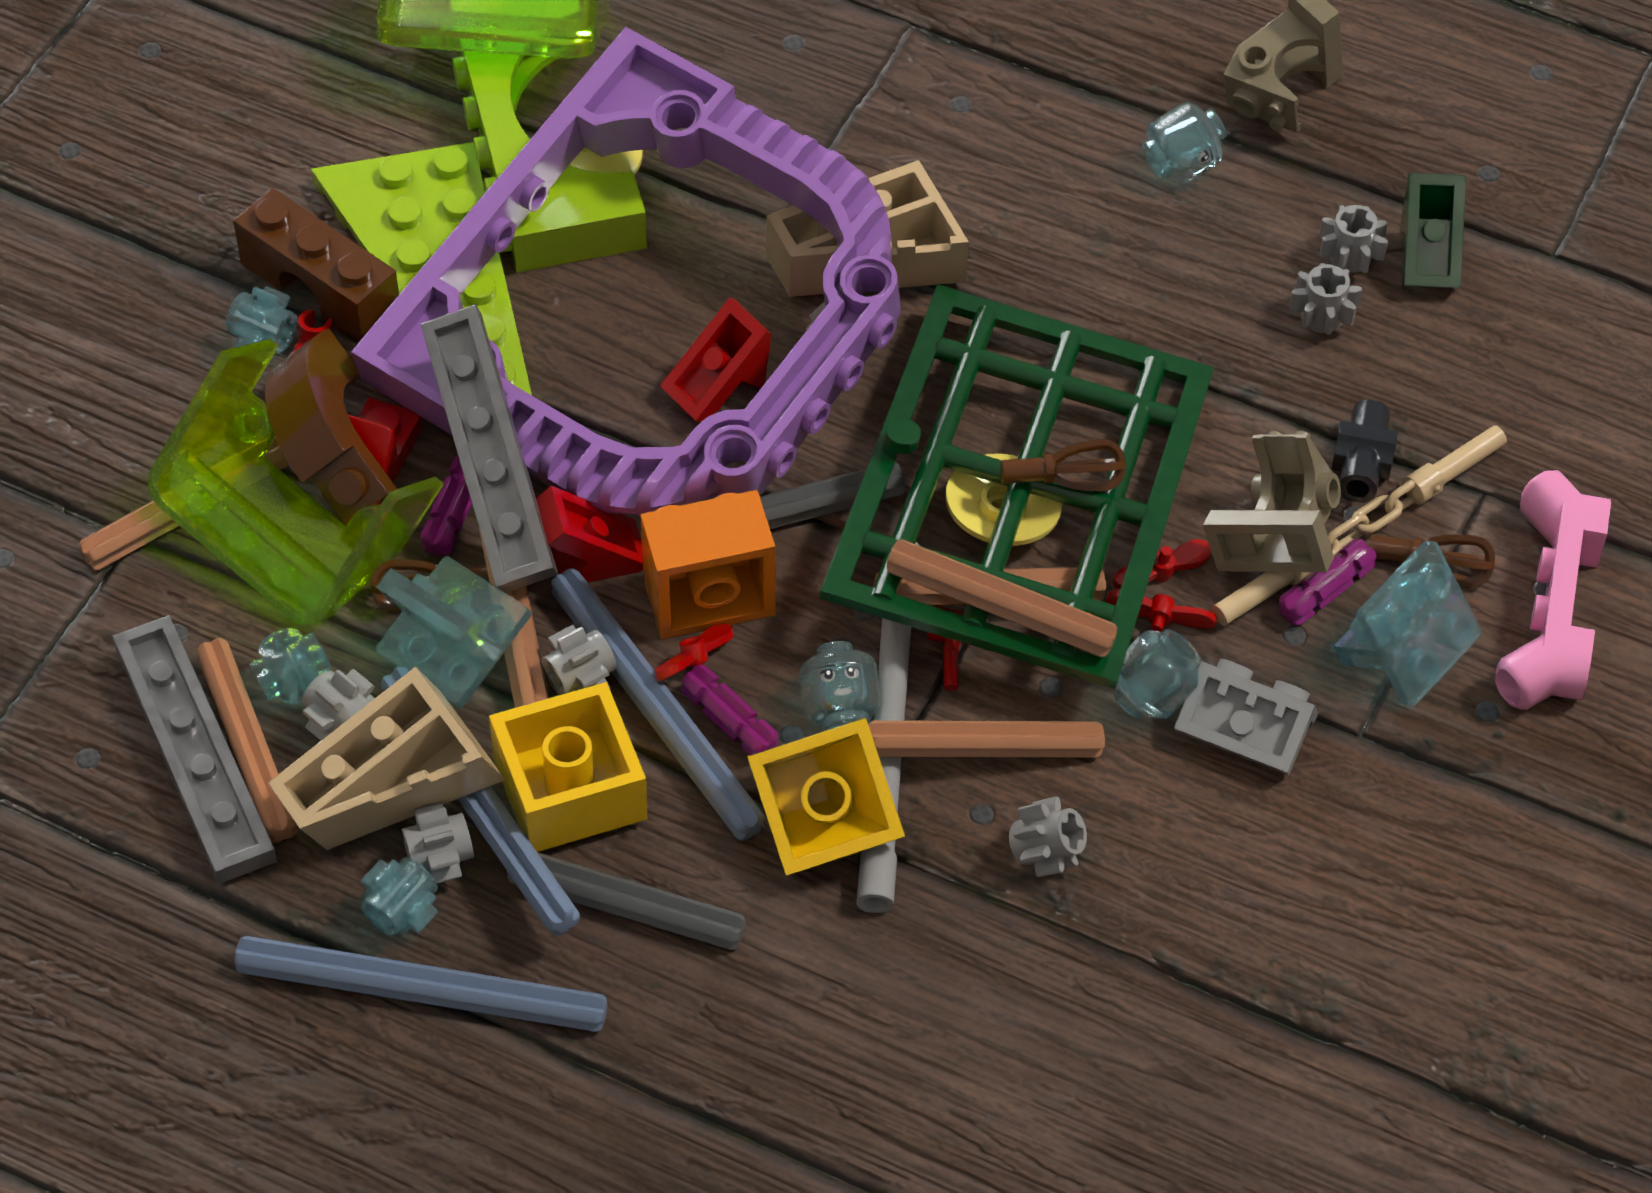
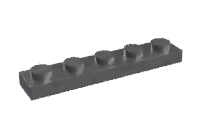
M472 305L421 323L420 325L496 587L504 594L558 575L551 547L547 543L539 507L481 312L476 305Z
M170 615L113 635L118 656L218 884L277 862L271 840Z

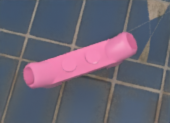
M1559 470L1544 471L1528 482L1521 495L1520 512L1550 543L1552 548H1542L1537 582L1547 583L1546 595H1536L1530 623V630L1541 631L1540 636L1502 657L1496 669L1495 683L1498 692L1509 705L1520 710H1528L1552 695L1582 700L1591 665L1595 630L1571 626L1578 568L1579 565L1598 567L1608 532L1611 499L1581 494Z

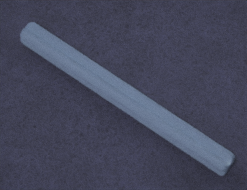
M570 568L562 574L556 575L551 581L553 596L577 628L582 627L585 634L597 630L603 635L614 654L617 664L616 670L611 673L733 835L739 840L746 841L753 835L759 834L765 827L762 811L663 681L656 680L654 669L581 573Z
M396 667L391 674L383 677L381 682L382 690L385 691L407 674L409 670L406 667ZM489 786L458 798L544 926L553 935L561 936L569 928L577 925L580 913L493 788Z
M251 936L240 938L235 951L234 963L236 970L243 974L594 1032L602 1030L607 1015V998L603 994Z

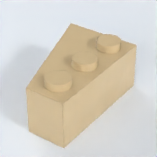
M917 160L868 178L880 195L889 218L892 238L891 263L897 272L899 288L965 282L969 241L920 161ZM795 206L768 214L765 256L789 297L824 294L823 271L831 256L839 248L834 236L809 214Z
M414 667L269 781L268 784L298 827L323 848L329 850L415 816L414 809L441 802L446 804L506 779L441 691Z

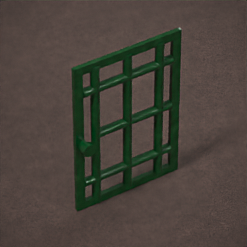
M937 284L822 584L819 599L1115 689L1214 367ZM951 314L972 320L964 344L943 338ZM994 327L1057 345L1049 369L987 351L986 348ZM1078 352L1141 370L1134 395L1071 376ZM934 359L956 365L893 536L890 537L870 531L898 454L911 453L918 447L921 430L912 421V417ZM980 372L1041 391L1018 459L1040 458L1044 454L1063 398L1126 416L1117 444L1122 449L1126 460L1125 475L1121 483L1108 491L1075 490L1055 482L1044 484L1043 481L1002 484L999 459L951 445L977 373ZM1163 377L1185 384L1178 408L1156 402ZM1148 424H1152L1171 431L1148 504L1127 499L1125 496ZM943 467L1007 486V490L981 564L929 548L926 549L1114 623L1118 627L1117 635L1106 657H1098L1078 651L1076 647L1056 639L1052 643L987 623L989 613L968 604L964 614L961 615L897 595L903 578L889 573L886 569L890 551L897 540L903 539L913 544L916 543ZM1109 471L1106 480L1110 479L1115 471ZM1030 494L1095 513L1070 592L1004 572ZM1119 520L1139 526L1140 530L1115 606L1093 599L1117 521ZM861 553L884 560L874 587L851 581Z

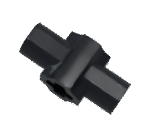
M1369 399L1359 401L1352 410L1351 421H1340L1331 470L1341 472L1339 480L1341 495L1348 501L1368 502L1377 493L1379 479L1389 481L1398 431L1388 429L1390 411L1380 401Z

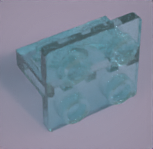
M1424 541L1358 609L1357 617L1351 622L1350 629L1333 645V648L1342 665L1385 670L1401 702L1404 705L1415 706L1481 636L1482 631L1438 543Z
M444 557L428 578L417 573L412 581L390 568L376 588L394 603L402 613L378 643L376 652L396 667H406L409 671L416 667L441 691L447 701L461 708L466 704L531 617V611L525 605L450 557Z

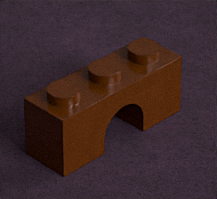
M274 188L268 190L233 220L241 264L280 291L285 289L297 277L301 279L317 298L322 320L326 322L331 318L332 326L356 343L362 340L399 296L395 269Z

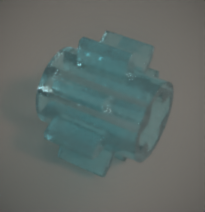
M268 286L263 290L254 287L251 294L246 292L239 294L233 301L226 319L227 330L239 336L234 348L257 359L261 355L268 358L271 357L272 351L283 352L292 342L298 325L297 315L285 309L290 296Z
M293 628L281 629L268 635L259 646V653L262 659H257L250 663L253 673L260 687L263 688L267 699L271 700L279 695L283 702L289 704L301 703L304 692L309 684L320 673L331 670L330 662L322 645H319L315 634L311 632L302 637L301 632Z
M402 858L399 863L393 859L389 864L380 859L361 880V883L367 888L363 893L365 899L361 902L364 914L376 927L389 935H396L400 930L406 933L410 928L419 933L438 913V910L432 905L436 900L433 894L438 889L435 879L422 865L410 858Z

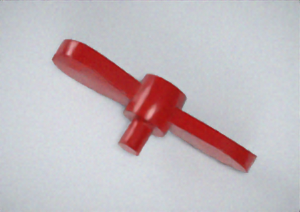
M1193 539L1183 543L1174 550L1169 546H1163L1157 552L1148 583L1152 580L1166 582L1172 577L1174 571L1193 569L1206 564L1211 553L1209 543L1202 539ZM1128 566L1118 570L1114 575L1113 586L1115 588L1121 589Z
M1121 589L1110 591L1106 596L1105 603L1116 606ZM1157 594L1152 599L1144 596L1138 617H1148V620L1152 623L1151 631L1156 634L1162 633L1163 627L1171 622L1197 629H1212L1216 627L1218 620L1217 616L1208 610L1177 606L1174 599L1165 594Z
M726 623L716 624L707 628L700 636H692L682 640L679 643L681 653L655 669L656 680H665L687 666L694 668L697 665H704L708 660L707 652L725 644L734 637L732 626Z

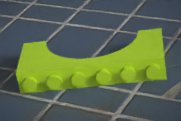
M449 0L451 18L442 19L443 33L447 50L458 51L459 57L452 58L454 76L458 90L468 89L470 96L463 98V107L468 129L479 130L480 137L473 138L480 170L489 169L491 177L484 178L485 191L491 187L530 140L515 115L517 103L528 83L537 73L553 61L576 51L589 49L587 13L583 0ZM569 165L550 187L543 205L535 212L530 211L516 228L514 237L508 247L501 253L511 251L516 272L519 273L646 249V213L634 172H594Z

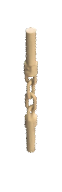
M1498 426L1490 427L1434 464L1427 463L1403 478L1402 486L1395 489L1390 495L1379 496L1355 511L1352 518L1328 534L1333 555H1339L1340 549L1352 540L1359 539L1364 533L1376 532L1401 515L1402 510L1413 503L1421 505L1443 491L1444 484L1506 445L1507 438L1504 432ZM1406 493L1408 497L1400 501L1398 498ZM1385 504V511L1388 514L1369 525V519L1366 514ZM1354 527V532L1338 541V536ZM1265 572L1212 606V613L1217 616L1219 624L1226 626L1289 584L1292 586L1299 584L1311 572Z

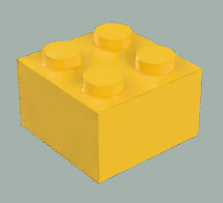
M607 682L489 715L493 760L506 779L502 783L518 825L537 852L647 820L646 777Z

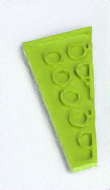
M474 142L311 169L313 184L322 196L325 195L335 209V215L344 229L350 230L362 248L396 270L399 294L485 194ZM496 252L463 291L460 298L463 308L476 305L481 312L488 338L500 350L509 382L532 395L500 254Z

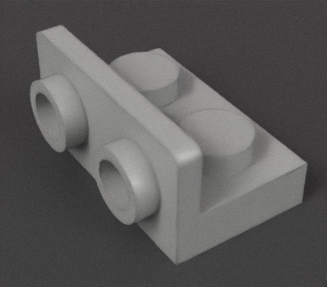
M1220 658L1217 667L1201 661L1175 724V731L1289 776L1310 724H1314L1318 715L1316 706L1307 702L1310 693L1279 680H1276L1273 688L1251 680L1252 670L1226 659Z

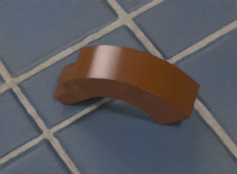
M326 329L314 336L272 369L266 380L265 403L276 440L301 483L312 479L344 524L348 525L397 488L363 443L348 417L344 404V389L360 378L361 375L358 373L355 363L331 330Z

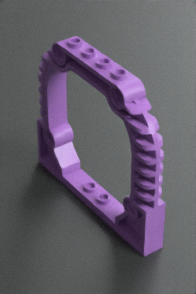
M625 27L351 353L358 373L361 375L362 382L452 435L420 324L464 309L460 295L494 254L502 252L508 247L519 224L530 211L535 212L543 205L550 187L584 147L601 157L620 152L657 149L660 158L667 165L676 168H690L707 159L799 208L834 236L839 247L831 256L823 271V292L826 307L745 409L724 410L708 416L694 428L680 446L634 448L594 433L510 383L500 350L489 339L528 472L549 486H554L586 499L596 508L606 513L638 514L640 517V514L656 511L667 505L681 506L714 499L725 493L739 494L758 490L760 495L775 476L778 478L784 476L795 460L799 445L809 433L812 435L816 434L825 424L835 399L843 390L846 392L850 391L856 385L863 372L864 362L875 348H884L891 340L897 327L901 303L897 272L891 263L892 238L889 218L880 195L861 169H857L837 151H830L819 145L817 140L812 137L801 135L781 120H774L763 114L759 108L753 105H746L737 100L733 85ZM680 128H687V129H684V130L675 131V130L680 129ZM866 292H879V294L874 296H862ZM734 461L747 462L739 468L725 467Z

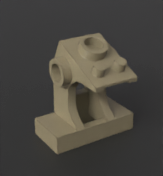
M1288 0V9L1238 45L1224 72L1227 105L1233 107L1236 112L1245 117H1258L1270 122L1269 126L1275 131L1279 132L1282 128H1286L1296 133L1301 130L1297 114L1299 99L1282 83L1288 77L1302 71H1309L1326 88L1343 77L1340 12L1326 0Z
M1271 431L1269 435H1253L1251 439L1261 474L1254 476L1251 484V498L1255 509L1211 510L1203 523L1217 570L1236 572H1327L1334 559V555L1324 524L1330 515L1331 509L1336 508L1340 501L1341 486L1338 476L1331 471L1310 439V434L1305 431H1297L1296 434L1286 435L1277 431Z

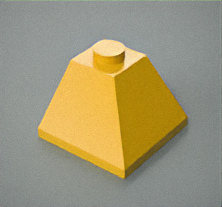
M866 718L747 757L786 876L905 837Z

